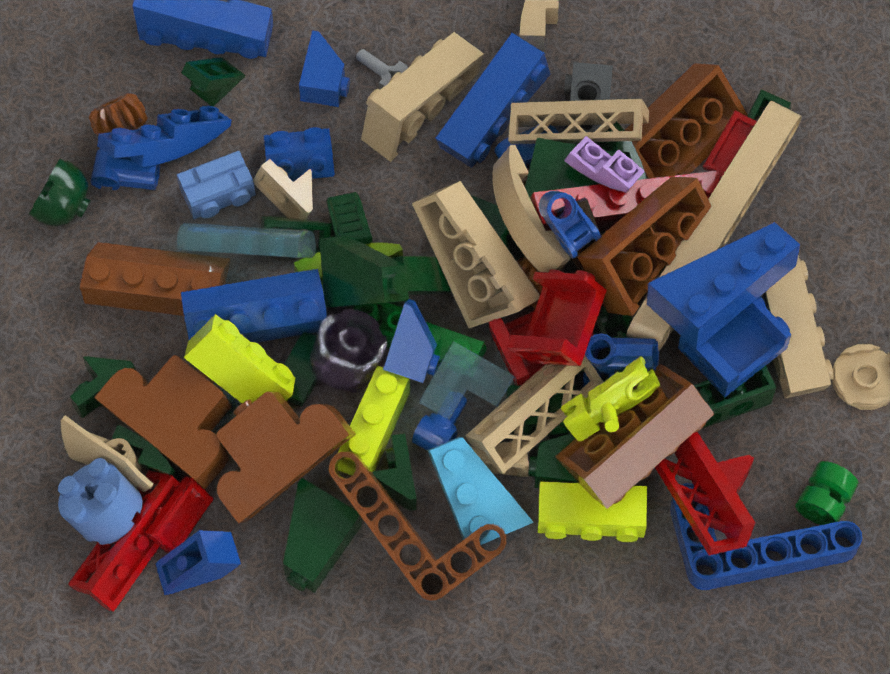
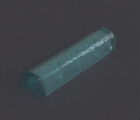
M183 223L177 234L176 248L189 251L313 258L316 251V241L314 233L309 230Z

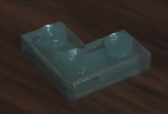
M453 341L418 402L450 420L466 390L498 407L515 376Z

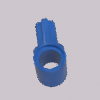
M449 392L437 414L431 413L429 416L425 415L421 419L413 434L412 443L425 450H429L455 439L458 431L454 424L467 404V399L459 392Z

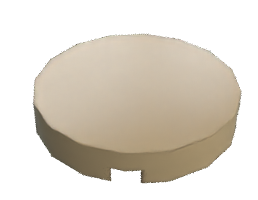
M857 344L846 348L836 359L833 366L832 385L837 395L848 405L860 410H875L886 406L890 402V354H886L880 350V347L872 344Z

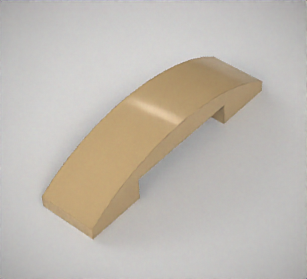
M510 145L493 165V189L499 212L513 240L539 272H548L550 269L561 270L570 260V257L557 241L553 231H545L522 183L529 172L516 145Z

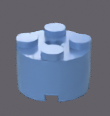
M97 458L79 469L72 476L65 477L58 486V492L60 493L58 507L61 516L91 543L92 541H97L100 545H105L119 540L134 526L131 520L136 511L140 514L143 501L139 490L114 465L108 463L103 458Z

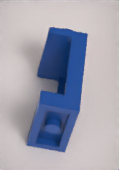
M760 296L698 349H695L681 335L678 349L726 397L788 348L791 333L786 322L778 316L775 317L766 308V304Z

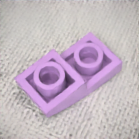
M587 136L564 160L571 167L595 182L622 192H627L645 172L619 149L611 157Z

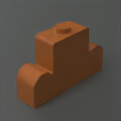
M177 355L172 356L149 383L138 371L132 368L119 370L94 397L109 412L152 444L168 460L189 477L193 478L204 489L208 487L228 461L229 452L212 430L230 410L232 402L214 385L215 382L199 369L196 371Z
M266 392L253 403L249 399L233 411L236 417L218 430L216 434L219 441L241 468V470L229 471L222 475L217 484V494L238 524L245 523L354 437L356 433L338 410L328 404L310 405L304 409L299 418L279 392Z

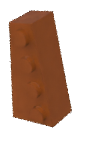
M671 176L606 231L599 240L593 242L577 256L584 270L596 277L595 281L607 290L603 304L608 313L633 316L640 307L637 303L648 292V283L655 280L665 265L669 266L677 256L675 251L683 240L687 241L712 207L697 178Z

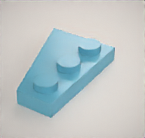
M463 437L455 438L427 450L463 540L486 524L499 525L508 534L534 523ZM486 530L481 535V544L499 538L500 535L494 530Z

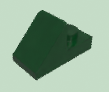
M223 57L186 62L181 71L184 76L191 80V87L189 89L213 107L246 76Z
M90 356L83 357L86 369L94 379L91 382H83L70 395L73 407L81 418H84L101 406L94 397L116 372L124 368L136 370L131 361Z
M405 433L391 435L392 448L386 449L389 469L373 471L372 473L393 501L409 511L417 510V499Z

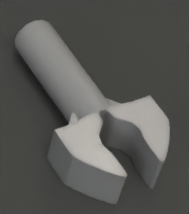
M361 49L356 55V59L381 76L382 80L379 82V88L381 89L389 83L391 76L393 77L397 72L402 73L408 68L401 61L395 66H388L365 49Z

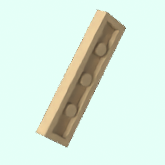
M642 99L511 103L508 141L511 144H536L537 138H543L563 143L581 142L585 136L593 142L642 141L643 123L649 122V109ZM616 121L619 124H633V131H618L613 124ZM602 124L595 132H585L580 127V125ZM538 125L529 134H518L519 127ZM549 125H569L562 133H553L548 128Z
M584 355L581 367L545 364L466 434L465 437L472 447L483 450L497 471L504 474L567 417L561 408L555 413L548 412L549 399L555 393H563L562 407L580 393L587 398L588 392L603 383L586 355ZM583 369L590 382L581 390H573L575 375ZM530 415L538 416L536 430L531 435H522L524 421ZM505 438L513 439L511 453L502 460L494 448Z

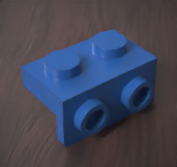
M313 127L300 132L288 133L286 131H277L271 135H264L266 161L271 159L287 173L292 181H296L309 169L312 171V179L333 177L335 175L329 128Z

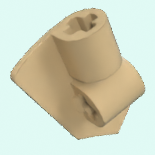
M63 416L61 419L62 439L65 449L72 460L88 465L97 458H103L108 463L114 465L138 490L146 492L153 486L154 483L141 473V465L138 463L139 459L128 441L121 438L109 440L87 432L69 417Z

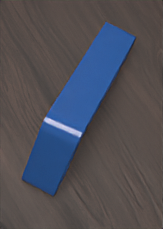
M692 483L682 484L683 486L688 487L690 489L694 488V485ZM673 497L671 500L670 513L687 577L690 583L700 590H710L847 562L856 555L862 542V532L855 523L839 521L750 539L747 547L708 555L701 542H694L688 537L687 534L694 531ZM692 501L696 506L694 508L696 511L708 516L710 515L707 506ZM709 527V534L714 541H717L714 529ZM844 537L850 541L852 546H840L835 538ZM801 545H812L816 548L817 553L808 554L802 550ZM766 552H778L783 560L773 561L767 557ZM734 558L744 559L748 567L738 568L733 565L731 560ZM706 565L714 573L702 575L697 571L696 567Z

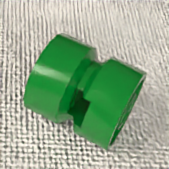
M820 461L809 478L808 483L810 486H806L795 504V508L804 518L818 525L839 522L845 512L844 504L850 502L859 482L844 467L832 462Z

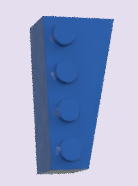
M134 0L133 2L139 39L144 40L149 45L173 44L183 50H191L194 47L208 49V51L214 54L232 52L239 53L248 59H254L257 56H267L273 29L271 8L242 0H227V2L220 0Z
M511 33L435 138L439 147L470 168L476 162L481 163L487 157L492 143L507 129L510 123L511 103L528 102L551 75L545 53L514 33Z
M774 222L649 282L647 305L695 349H698L796 267L800 244Z

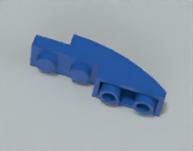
M202 106L199 110L194 111L174 109L171 113L159 114L157 116V126L143 125L141 129L135 130L115 128L112 129V132L98 134L97 147L112 158L128 157L141 167L158 165L185 156L205 146L231 126V119L213 106Z

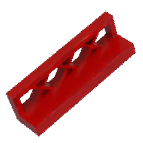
M695 432L681 443L678 450L674 453L678 459L677 464L663 459L655 466V469L708 555L747 547L756 522L699 433ZM676 475L691 480L694 488L690 489L678 484L675 479ZM692 501L707 506L711 512L708 516L696 511L691 505ZM709 527L723 532L727 539L714 541L708 532Z
M148 471L145 477L154 483L153 486L157 485L151 493L149 492L153 486L146 492L139 490L143 505L141 513L139 514L136 511V515L131 520L134 526L125 536L113 543L105 545L96 544L68 583L72 589L90 595L105 609L112 612L115 611L159 548L145 533L180 484L172 475ZM93 572H95V573L92 575V577L90 578V580H89L87 583H85L86 580L89 578V576H90Z

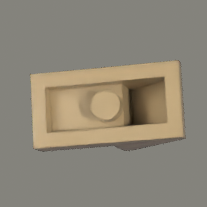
M271 159L261 165L253 179L254 185L287 218L306 220L313 210L311 169L293 182L287 173Z

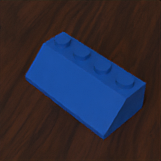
M318 269L181 292L189 340L215 314L223 320L232 322L241 335L250 342L256 343L298 336L303 332L315 333L328 330L325 300Z

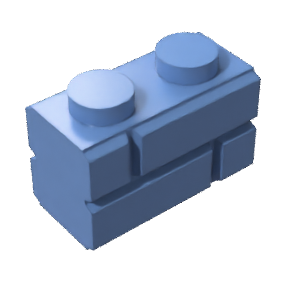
M240 151L176 174L179 188L193 219L199 217L211 218L218 214L220 209L232 204L233 206H242L249 202L251 197L256 195L253 179Z

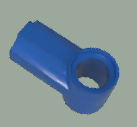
M98 149L90 183L98 189H101V186L113 187L112 190H118L120 186L156 190L160 175V164L141 167L128 157L112 158L103 150Z
M600 333L591 336L585 352L590 363L599 372L605 374L624 370L628 364L640 356L645 359L647 371L651 369L656 371L659 362L658 341L656 339L611 338L607 334ZM611 348L610 354L606 358L597 359L598 353L602 349Z

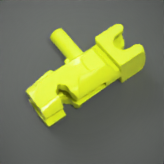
M640 356L628 364L622 373L616 372L605 382L589 391L587 398L580 393L561 407V410L567 416L563 423L579 442L600 430L599 422H604L605 429L608 432L617 431L619 428L617 415L639 404L660 387L658 377L653 369L647 371L645 367L646 362L643 357Z

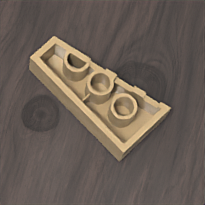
M455 32L444 40H438L423 57L421 55L416 57L409 68L402 73L397 72L382 89H376L370 94L366 102L368 107L361 140L391 162L398 155L396 152L398 145L403 140L409 144L418 135L416 132L422 126L424 119L426 118L431 122L443 109L446 99L451 102L479 74L484 53Z
M461 181L436 190L412 203L468 328L517 313L539 299V293Z
M799 255L796 267L761 295L766 308L775 317L782 318L788 325L791 333L788 348L773 359L784 398L823 391L831 385L830 380H833L831 362L828 359L825 360L822 347L825 346L824 333L820 326H816L814 313H816L815 298L812 293L808 294L805 283L808 280L807 266L804 260L800 261Z

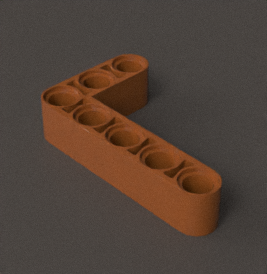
M340 452L334 455L330 461L329 473L417 593L426 600L432 601L442 598L499 555L506 547L507 535L504 529L496 524H486L439 559H436L357 454ZM345 457L351 458L356 465V471L350 478L342 477L337 469L338 463ZM366 486L373 487L377 492L378 499L371 507L362 505L359 500V493ZM391 515L398 520L399 530L395 535L388 536L382 532L380 523L384 516ZM494 530L500 535L501 543L497 549L487 550L482 546L480 538L484 531ZM413 544L419 548L421 558L417 564L410 565L403 560L402 550L406 545ZM463 551L470 555L472 565L468 571L460 572L453 567L452 558L455 553ZM434 573L441 577L443 587L440 592L432 594L425 590L423 580L427 574Z

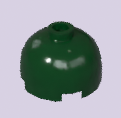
M59 159L29 215L40 223L49 226L68 224L75 215L82 218L91 200L86 198L89 186L84 173L73 163Z

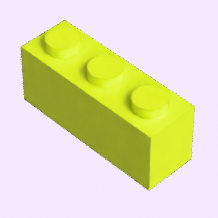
M215 314L188 341L184 358L239 402L244 403L250 399L253 403L266 392H279L286 401L292 396L296 378L290 369L282 363H276L266 355L265 350L258 343L250 342L241 335L232 322L223 320Z
M377 365L350 424L356 435L342 445L338 453H355L364 461L371 472L376 471L410 394L409 378L385 371L383 367ZM345 457L338 463V470L353 476L356 471L355 462L351 458Z
M540 482L538 533H545L547 538L563 539L566 537V534L581 535L582 539L588 541L600 540L602 536H616V539L621 542H634L638 540V537L644 538L647 526V486H633L626 492L621 501L607 509L596 501L579 483Z

